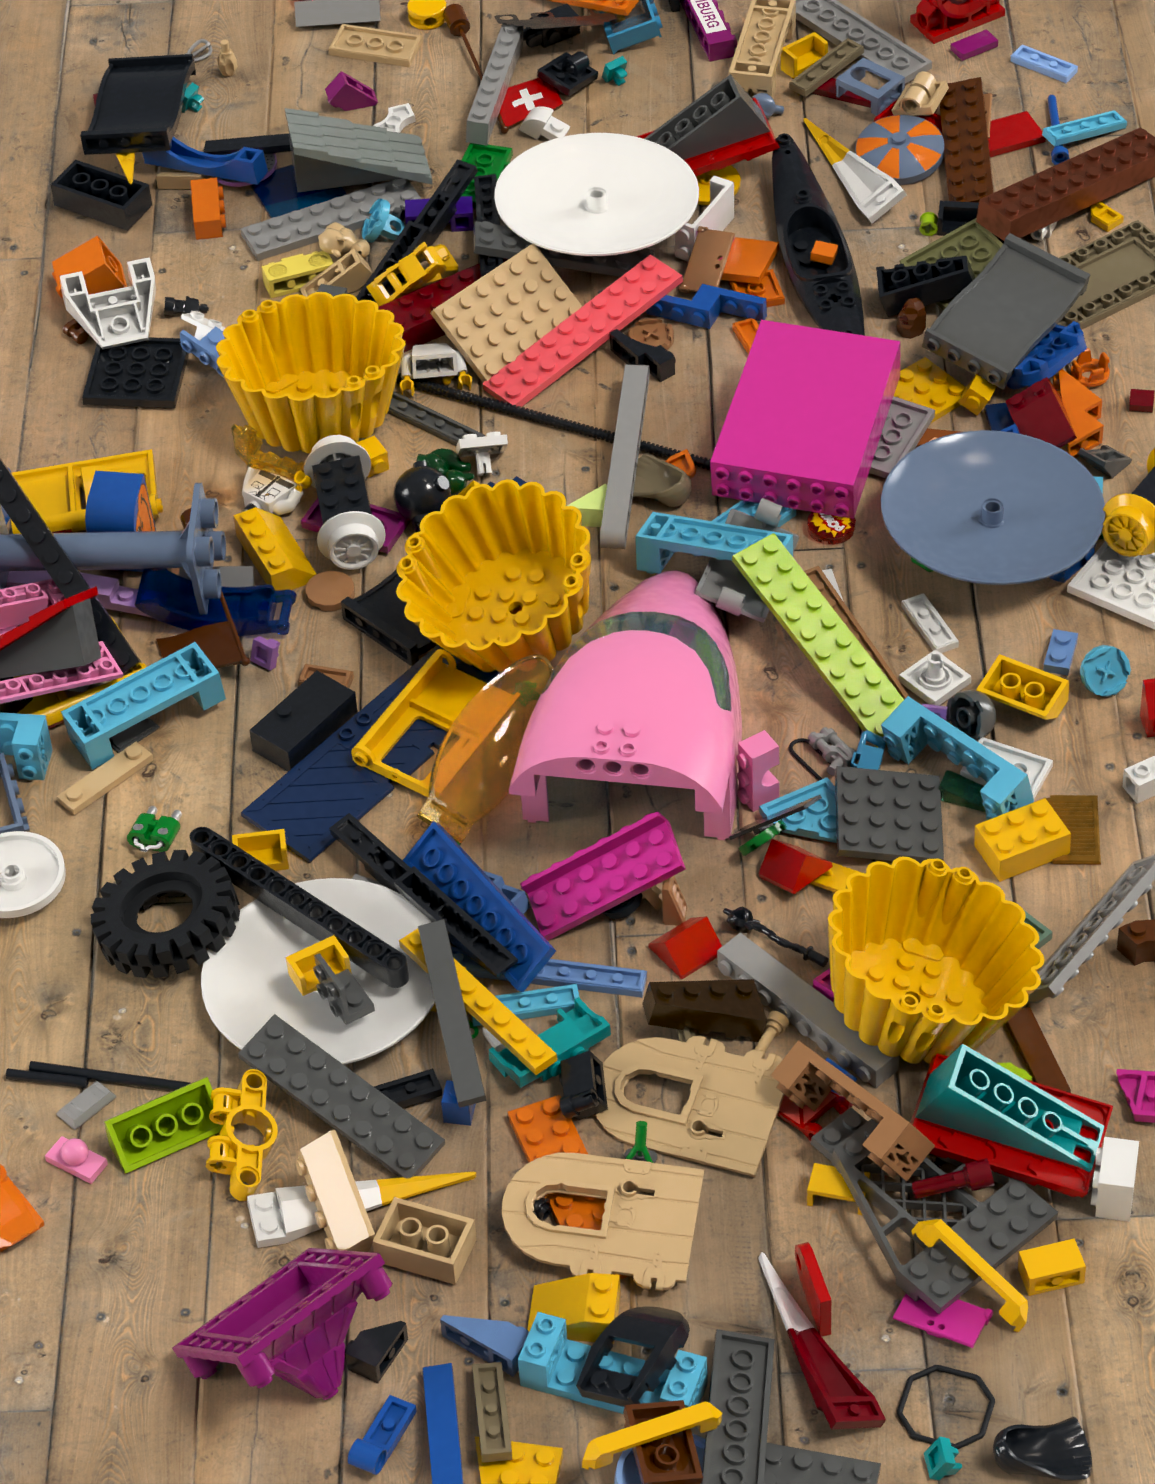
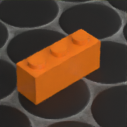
M217 177L191 180L196 240L223 237L222 228H226L224 200H222L224 199L223 186H218Z

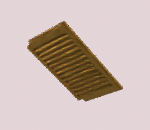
M1050 795V798H1046L1071 833L1070 853L1054 858L1052 864L1101 865L1098 795Z

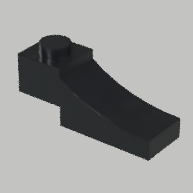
M618 329L610 332V350L626 364L649 365L650 374L659 382L675 375L676 359L672 352L667 351L661 345L656 347L636 341Z

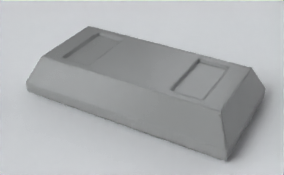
M96 1081L62 1107L56 1115L76 1130L113 1101L116 1095L99 1081Z

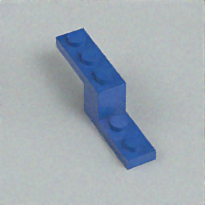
M706 284L700 286L692 300L665 295L646 310L648 315L711 329L721 312L753 318L757 321L765 320L767 317L766 298Z

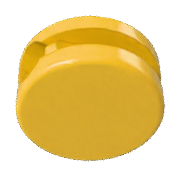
M409 0L407 9L410 24L415 28L423 30L442 26L446 22L443 16V12L447 7L446 1Z

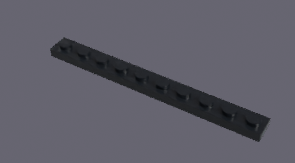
M0 458V504L65 598L90 589L83 576ZM95 596L90 601L98 642L103 641L124 675L140 664L141 660Z

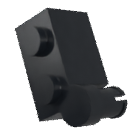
M590 1050L560 1061L561 1073L559 1074V1079L564 1096L560 1099V1108L563 1115L567 1119L575 1117L579 1121L608 1110L603 1062Z

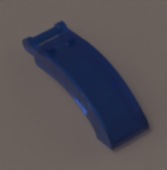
M167 568L143 569L135 601V607L141 612L166 624L189 631L204 625L228 621L220 599H209L207 615L199 614L191 580L176 575ZM270 584L249 587L222 586L221 590L238 636L267 633L287 635L289 633L291 608L297 597L293 590L275 591L274 587ZM282 602L279 620H274L277 603Z

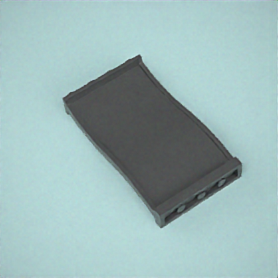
M1009 233L1005 238L1004 244L985 269L949 303L930 329L927 328L925 330L922 347L972 374L980 375L986 381L1004 390L1008 380L1015 372L1014 368L1061 321L1078 297L1085 293L1090 274Z

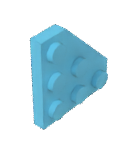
M828 777L759 806V813L765 818L821 795L822 798L805 810L783 818L782 820L787 827L782 832L837 843L835 786Z

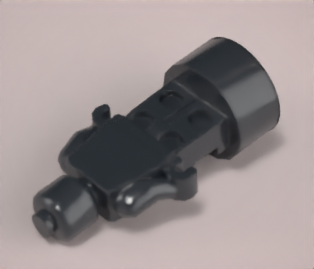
M186 296V301L176 300L174 297H165L164 315L174 316L176 313L186 314L191 313V311L207 313L209 311L207 304L199 305L198 299L190 298L189 296Z

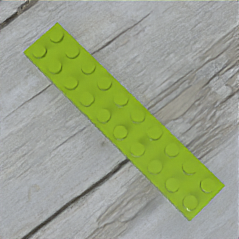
M772 533L734 554L732 562L863 731H871L883 737L881 724L904 701L903 697L778 537Z

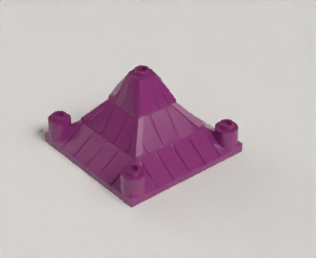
M308 1248L184 1338L172 1349L178 1358H183L194 1378L201 1377L202 1379H207L217 1372L216 1366L219 1362L236 1364L250 1387L256 1386L259 1389L268 1385L273 1380L272 1375L275 1374L277 1377L311 1396L327 1400L338 1393V1387L342 1383L345 1359L344 1339L358 1304L357 1298L363 1292L366 1299L379 1301L389 1295V1288L393 1283L383 1268L385 1262L380 1253Z

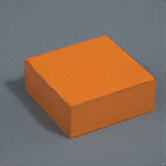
M816 240L811 251L810 260L832 265L838 252V245Z

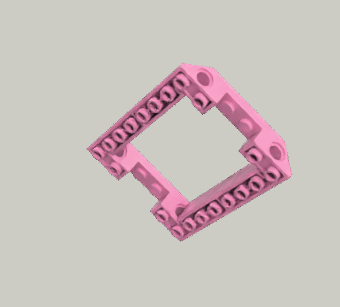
M53 579L0 589V629L22 625L29 621V616L66 598ZM100 641L101 658L85 666L41 672L0 681V704L123 678V672L103 641Z

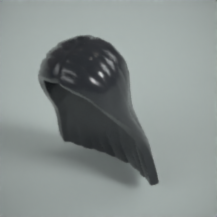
M1071 1417L1052 1425H1012L1001 1430L995 1437L993 1444L995 1461L1008 1474H1032L1061 1481L1081 1480L1091 1476L1092 1455L1090 1447H1088L1085 1433L1076 1417Z

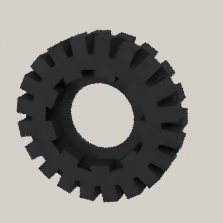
M174 850L170 860H168L165 851L152 854L151 865H147L144 858L132 862L131 864L135 872L131 874L123 868L113 875L116 884L106 882L100 890L102 898H95L92 906L94 911L91 914L92 930L106 960L111 966L115 965L118 971L128 974L132 970L134 977L147 978L151 970L155 978L168 977L171 965L174 966L177 974L188 971L190 968L187 960L190 958L198 966L207 961L210 957L206 948L218 952L226 944L223 936L231 937L236 929L234 921H239L240 916L239 900L225 867H221L220 862L212 856L207 859L205 853L194 851L189 857L186 850ZM186 894L192 899L193 908L189 917L182 924L171 930L149 932L143 930L137 924L139 910L141 908L146 910L159 901L158 897L168 895V898L183 897Z

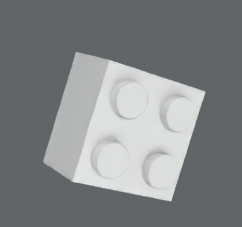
M1104 1137L1103 1148L1097 1147L1091 1205L1096 1206L1095 1217L1130 1222L1139 1141Z

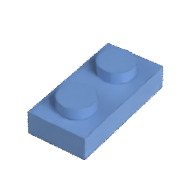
M1053 629L1043 671L1069 675L1078 641V633Z

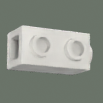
M1155 756L1124 769L1122 787L1137 804L1155 796Z

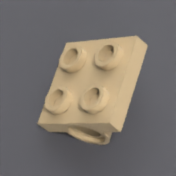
M919 72L913 82L907 84L892 108L893 115L929 116L934 114L949 89L947 82L936 81L935 77L929 72Z

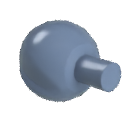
M758 93L752 97L760 102L766 118L771 117L773 113L783 114L784 106L775 105L774 99L769 94Z

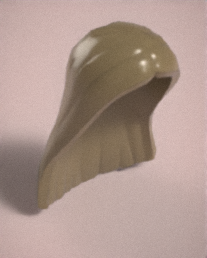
M643 454L638 459L633 496L650 498L670 507L680 506L686 502L692 490L689 476L672 464L657 459L650 454Z

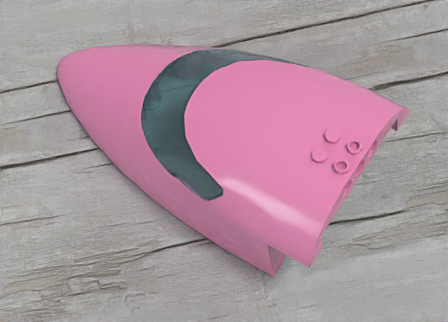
M664 571L645 579L606 610L574 641L563 655L548 679L530 717L520 745L509 787V794L521 795L523 820H528L531 823H536V821L549 822L547 776L695 789V811L704 812V836L717 837V840L729 839L732 833L738 798L737 791L739 789L737 773L739 772L737 761L738 743L742 741V715L737 671L732 648L722 619L713 602L694 594L699 583L688 573Z

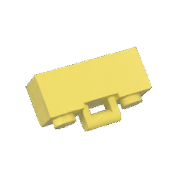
M315 251L307 255L302 253L282 258L279 262H272L261 266L263 282L270 298L299 292L302 286L331 266L333 261L329 253L324 251Z

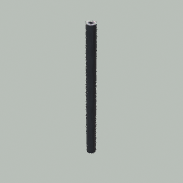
M31 1061L29 1064V1071L88 1077L89 1080L167 1091H175L191 1084L184 1081Z

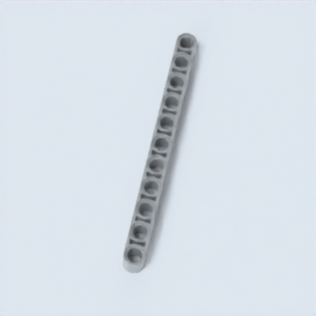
M625 365L600 531V548H626L649 386V365Z

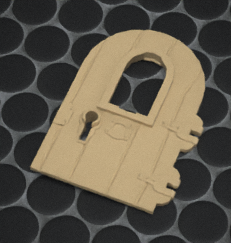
M699 1035L689 1038L687 1042L659 1037L639 1039L617 1049L603 1062L608 1110L596 1114V1117L611 1136L620 1142L634 1146L636 1122L645 1121L648 1124L646 1146L649 1150L752 1177L756 1176L785 1095L776 1088L779 1083L770 1076L781 1063L782 1058L780 1056L769 1053L767 1060H764L765 1051L751 1050L745 1056L725 1052V1046L719 1040L710 1039L709 1046H706L707 1037ZM639 1074H656L658 1077L691 1084V1093L681 1115L634 1104L626 1099L624 1087L629 1082V1079ZM709 1131L722 1134V1137L709 1135Z
M581 1153L545 1155L526 1164L514 1175L507 1185L502 1199V1219L505 1231L512 1243L522 1253L541 1263L570 1268V1273L573 1277L587 1274L588 1272L633 1276L636 1285L644 1289H650L652 1287L651 1281H657L656 1290H669L674 1287L676 1282L686 1283L704 1169ZM638 1191L654 1193V1196L638 1194ZM550 1193L606 1199L601 1230L563 1225L552 1226L547 1222L539 1220L533 1213L534 1202Z

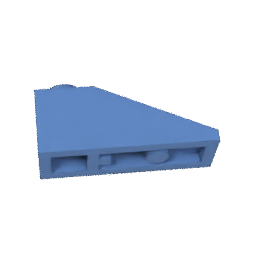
M442 1316L440 1323L443 1337L488 1363L502 1362V1370L513 1377L519 1371L518 1357L529 1334L527 1329L521 1326L517 1327L507 1321Z

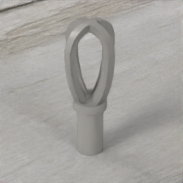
M200 39L188 49L186 54H191L197 45L205 43L206 45L192 53L194 57L208 48V53L194 58V62L203 60L212 53L210 42Z

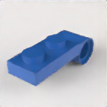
M389 1395L364 1438L356 1439L351 1446L348 1454V1464L374 1475L379 1474L417 1412L416 1405Z

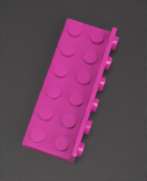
M655 812L647 814L643 819L632 825L624 826L620 831L609 837L598 840L592 846L575 852L571 857L552 864L550 868L529 876L527 880L520 883V886L528 894L541 935L549 941L686 870L669 821L661 813Z

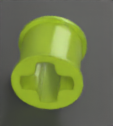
M933 212L923 213L920 216L921 225L919 230L925 236H932L938 230V217Z

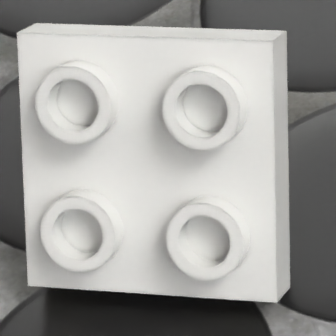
M489 432L485 437H477V434L463 435V439H459L456 446V453L459 457L476 456L477 475L483 476L484 467L485 476L493 474L490 454L504 453L508 445L507 434L501 435V432Z
M934 650L899 674V682L928 704L941 705L971 684V675L946 658L942 653Z

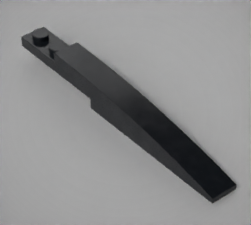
M457 159L414 222L408 221L356 296L358 301L371 300L376 302L366 286L385 272L387 268L411 254L423 242L427 244V247L433 245L456 213L455 204L477 174L478 170L475 165ZM402 273L396 275L401 283L405 281ZM389 280L382 283L391 296L395 289Z
M350 813L329 828L331 835L364 864L365 870L381 885L401 894L432 922L444 919L449 941L495 977H500L518 962V959L415 866L410 868Z

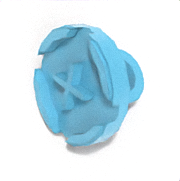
M379 198L370 208L369 213L372 215L369 217L370 219L366 218L362 228V238L370 243L374 242L379 235L396 240L405 227L399 218L389 214V201ZM390 225L394 226L397 232L392 230Z
M1101 645L1095 647L1086 654L1081 662V681L1087 690L1096 695L1108 697L1117 694L1125 687L1128 675L1130 676L1129 659L1123 651L1114 646Z

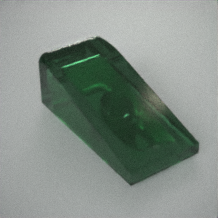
M946 770L939 786L941 801L986 812L980 793L984 786L960 774Z

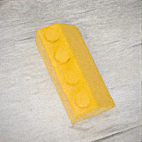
M257 507L233 515L236 536L273 596L305 586L309 579L317 574L280 516Z

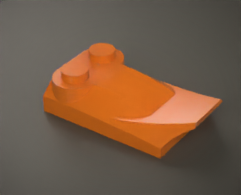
M0 1164V1252L39 1230L45 1224L32 1205L7 1176L5 1168Z

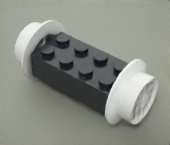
M331 435L319 440L313 446L311 453L307 456L304 463L305 476L308 475L311 478V485L317 490L323 525L317 535V544L320 552L336 566L348 570L360 569L375 560L378 551L384 544L386 536L382 522L372 515L365 481L371 469V460L368 452L362 446L356 444L353 439L343 435Z

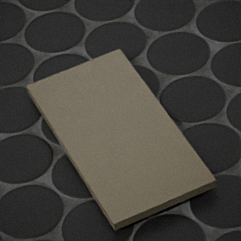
M1139 220L1131 222L1108 235L1059 257L1061 260L1089 273L1090 278L1085 293L1078 297L1057 325L1067 327L1075 321L1080 323L1082 330L1155 294V233Z

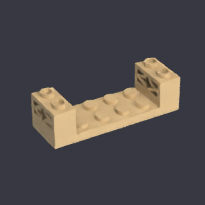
M796 0L751 1L729 69V75L731 74L751 98L758 93H767L774 99L776 93V68L785 39L793 38L796 28Z

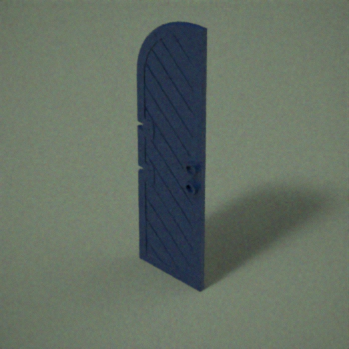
M436 645L241 812V816L262 831L284 829L287 848L306 862H312L337 840L330 833L329 828L348 813L359 821L395 789L390 784L393 780L366 767L357 765L353 760L351 751L437 649H445ZM452 655L456 661V669L498 689L500 688L503 674L497 670L483 672L474 665H468ZM443 658V663L449 665L448 661ZM418 719L381 762L410 776L435 754L430 749L432 746L440 750L455 735Z

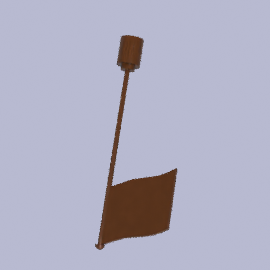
M191 508L185 510L180 517L183 529H185L190 521ZM222 590L220 601L228 621L204 625L171 637L157 638L156 640L163 658L196 642L216 669L237 664L243 666L250 664V659L245 655Z

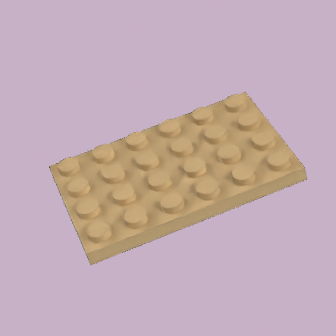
M532 243L433 309L430 314L484 383L493 375H496L508 363L515 361L517 356L575 313L582 305L538 247Z

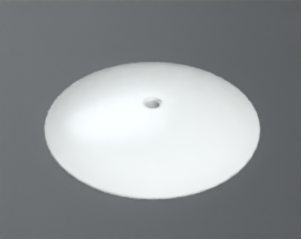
M585 133L546 141L517 156L499 176L494 198L498 214L503 222L526 241L539 247L565 254L608 256L629 253L653 246L679 231L690 220L696 210L699 200V186L690 166L681 157L664 146L630 135Z
M326 878L295 883L406 956L409 981L406 985L399 988H392L350 961L351 973L374 1003L375 1011L347 1025L340 1016H334L327 998L323 1000L318 990L303 996L288 974L285 957L320 941L257 899L240 910L239 921H234L236 929L231 937L223 936L226 944L218 952L208 949L207 952L210 959L203 963L201 972L203 1001L217 1029L241 1050L266 1022L276 1014L345 1065L376 1055L405 1038L423 1021L435 1003L429 975L399 946L400 939L416 930L418 926L431 923L432 921L401 894L371 882L346 878Z

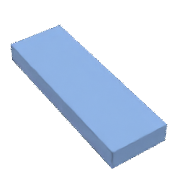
M1021 45L1011 55L1010 59L1012 63L1067 83L1078 72V66L1025 45Z

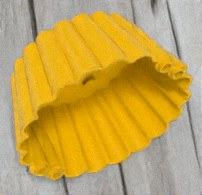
M315 292L307 297L299 294L289 295L280 302L265 300L257 307V311L252 309L243 311L237 318L238 324L226 327L223 331L225 339L216 345V350L219 354L217 365L256 437L266 439L267 444L270 446H282L284 450L289 452L302 450L305 453H311L313 446L327 436L343 435L353 439L355 442H358L359 438L371 436L374 428L380 427L383 424L385 415L389 411L405 348V341L402 339L404 328L401 324L394 322V314L388 310H378V304L371 300L358 301L351 294H339L333 297L327 292Z
M509 479L501 480L493 488L487 484H477L471 487L465 496L453 495L448 497L441 505L440 511L428 513L423 517L420 522V532L412 534L406 540L405 551L408 555L398 562L397 573L403 580L398 584L396 591L398 598L406 603L404 609L405 617L417 625L425 637L468 665H474L483 672L497 670L505 675L515 672L517 668L520 671H530L536 667L538 662H550L555 658L557 651L568 648L572 643V635L580 632L583 627V616L589 609L590 532L582 526L580 510L573 506H566L565 496L561 492L549 491L545 493L544 487L537 482H528L519 486L516 481ZM519 605L522 607V610L517 614H511L510 611L514 608L519 607Z
M898 857L893 860L892 865L881 861L872 862L866 868V873L857 872L850 874L846 879V889H840L833 894V911L828 916L831 989L834 992V1005L839 1012L844 1014V1023L849 1029L859 1031V1037L865 1044L878 1046L879 1050L886 1056L897 1057L900 1055L903 1060L912 1064L920 1063L922 1060L930 1064L935 1054L939 1053L950 1056L962 1044L975 1051L1026 1005L1028 996L1041 983V978L1037 971L1042 967L1045 959L1042 952L1035 947L1039 941L1038 932L1030 924L1024 922L1026 915L1023 908L1015 902L1005 900L1003 890L996 884L980 882L978 876L967 867L950 869L941 859H927L920 864L910 857Z

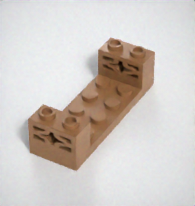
M799 1040L770 1075L779 1083L776 1088L787 1097H790L789 1099L801 1109L806 1105L815 1112L830 1091L834 1090L840 1096L843 1095L847 1098L846 1100L856 1108L863 1110L876 1123H879L862 1145L871 1152L868 1158L893 1179L899 1175L905 1181H908L935 1146L910 1122Z

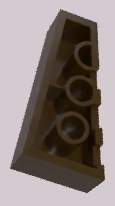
M754 979L649 982L642 1003L648 1025L684 1030L685 1027H689L702 1034H709L710 1031L725 1033V1037L736 1039L739 1035L750 1037V1041L759 1042L767 1023Z

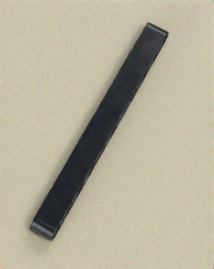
M197 827L191 831L189 838L192 852L205 853L207 859L212 856L218 860L221 867H225L232 884L319 941L334 935L348 954L351 962L392 988H399L407 984L409 973L407 959L403 953L210 828Z

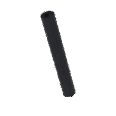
M10 1068L6 1071V1079L86 1089L89 1084L88 1077Z

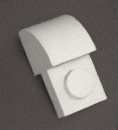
M540 106L533 108L528 113L519 130L536 140L541 135L552 140L566 136L570 126L551 116L554 111L553 109Z

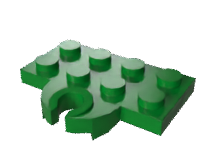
M470 143L461 161L477 167L478 172L475 176L496 174L498 180L503 170L510 163L513 149ZM473 178L462 196H472L473 208H476Z

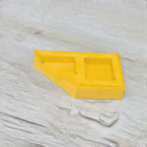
M1101 201L1090 206L1091 222L1106 232L1123 223L1124 216Z

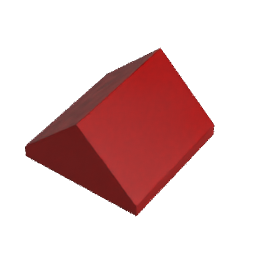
M771 839L758 874L759 878L795 894L832 868L833 865L832 862L798 846Z
M704 916L689 918L650 942L648 947L675 974L684 979L716 959L717 950L722 947V944L708 917Z

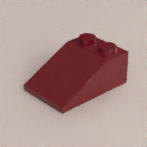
M1047 377L1006 400L1011 417L1017 425L1020 434L1043 440L1058 448L1077 438L1062 399Z

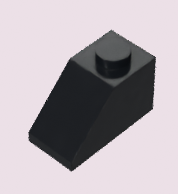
M398 1321L360 1331L355 1340H351L345 1349L348 1370L379 1383L408 1341L406 1323Z

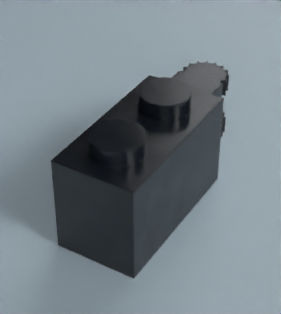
M567 3L546 11L553 13L555 18L579 16ZM538 14V15H536V17H548V16H549L548 14ZM580 26L544 29L524 28L523 41H526V44L531 48L539 45L546 48L580 34Z

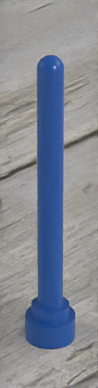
M1049 95L1047 101L1051 126L1060 124L1057 101L1054 95ZM1063 144L1054 146L1051 152L1052 163L1057 165L1070 159L1069 151Z

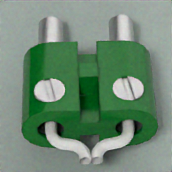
M150 806L146 813H142L137 817L127 835L128 843L133 847L141 848L140 851L147 852L149 849L160 852L168 851L181 827L178 822L182 816L181 811L174 810L171 817L161 816L159 820H156L157 808Z

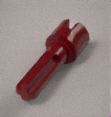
M985 1158L965 1163L963 1170L914 1181L912 1183V1190L915 1198H922L968 1187L971 1191H977L993 1187L994 1180L989 1161Z

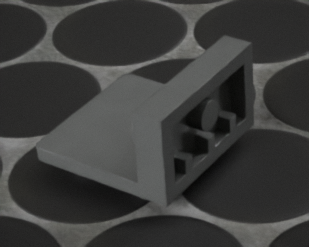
M320 953L314 955L316 966L313 967V970L319 980V984L316 985L318 993L323 1000L327 998L335 1017L340 1016L347 1025L375 1011L374 1003L348 969L335 975Z

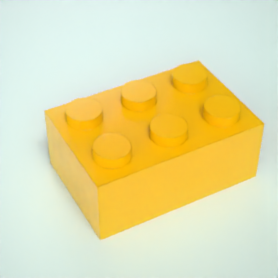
M1046 798L975 825L974 846L999 882L1052 862L1054 858L1070 853L1071 833Z

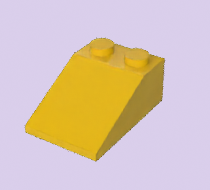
M587 1273L534 1285L527 1330L530 1331L537 1313L541 1312L566 1319L568 1340L595 1342L605 1328L618 1316L621 1297L620 1275Z

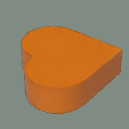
M688 449L670 456L665 461L683 470L690 479L696 474V467Z

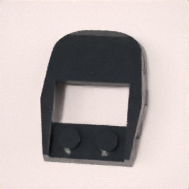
M636 1307L621 1313L605 1328L591 1346L576 1385L581 1396L623 1407L630 1404H641L639 1400L644 1392H654L661 1383L659 1377L666 1369L672 1370L677 1362L674 1356L678 1349L684 1347L689 1336L690 1327L687 1320L677 1311L660 1307ZM614 1340L653 1349L638 1377L600 1368L599 1364L603 1356H607L613 1348L612 1342Z

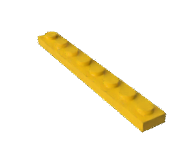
M417 928L400 939L399 946L428 974L420 934ZM454 959L465 1009L535 1075L557 1061V1054Z

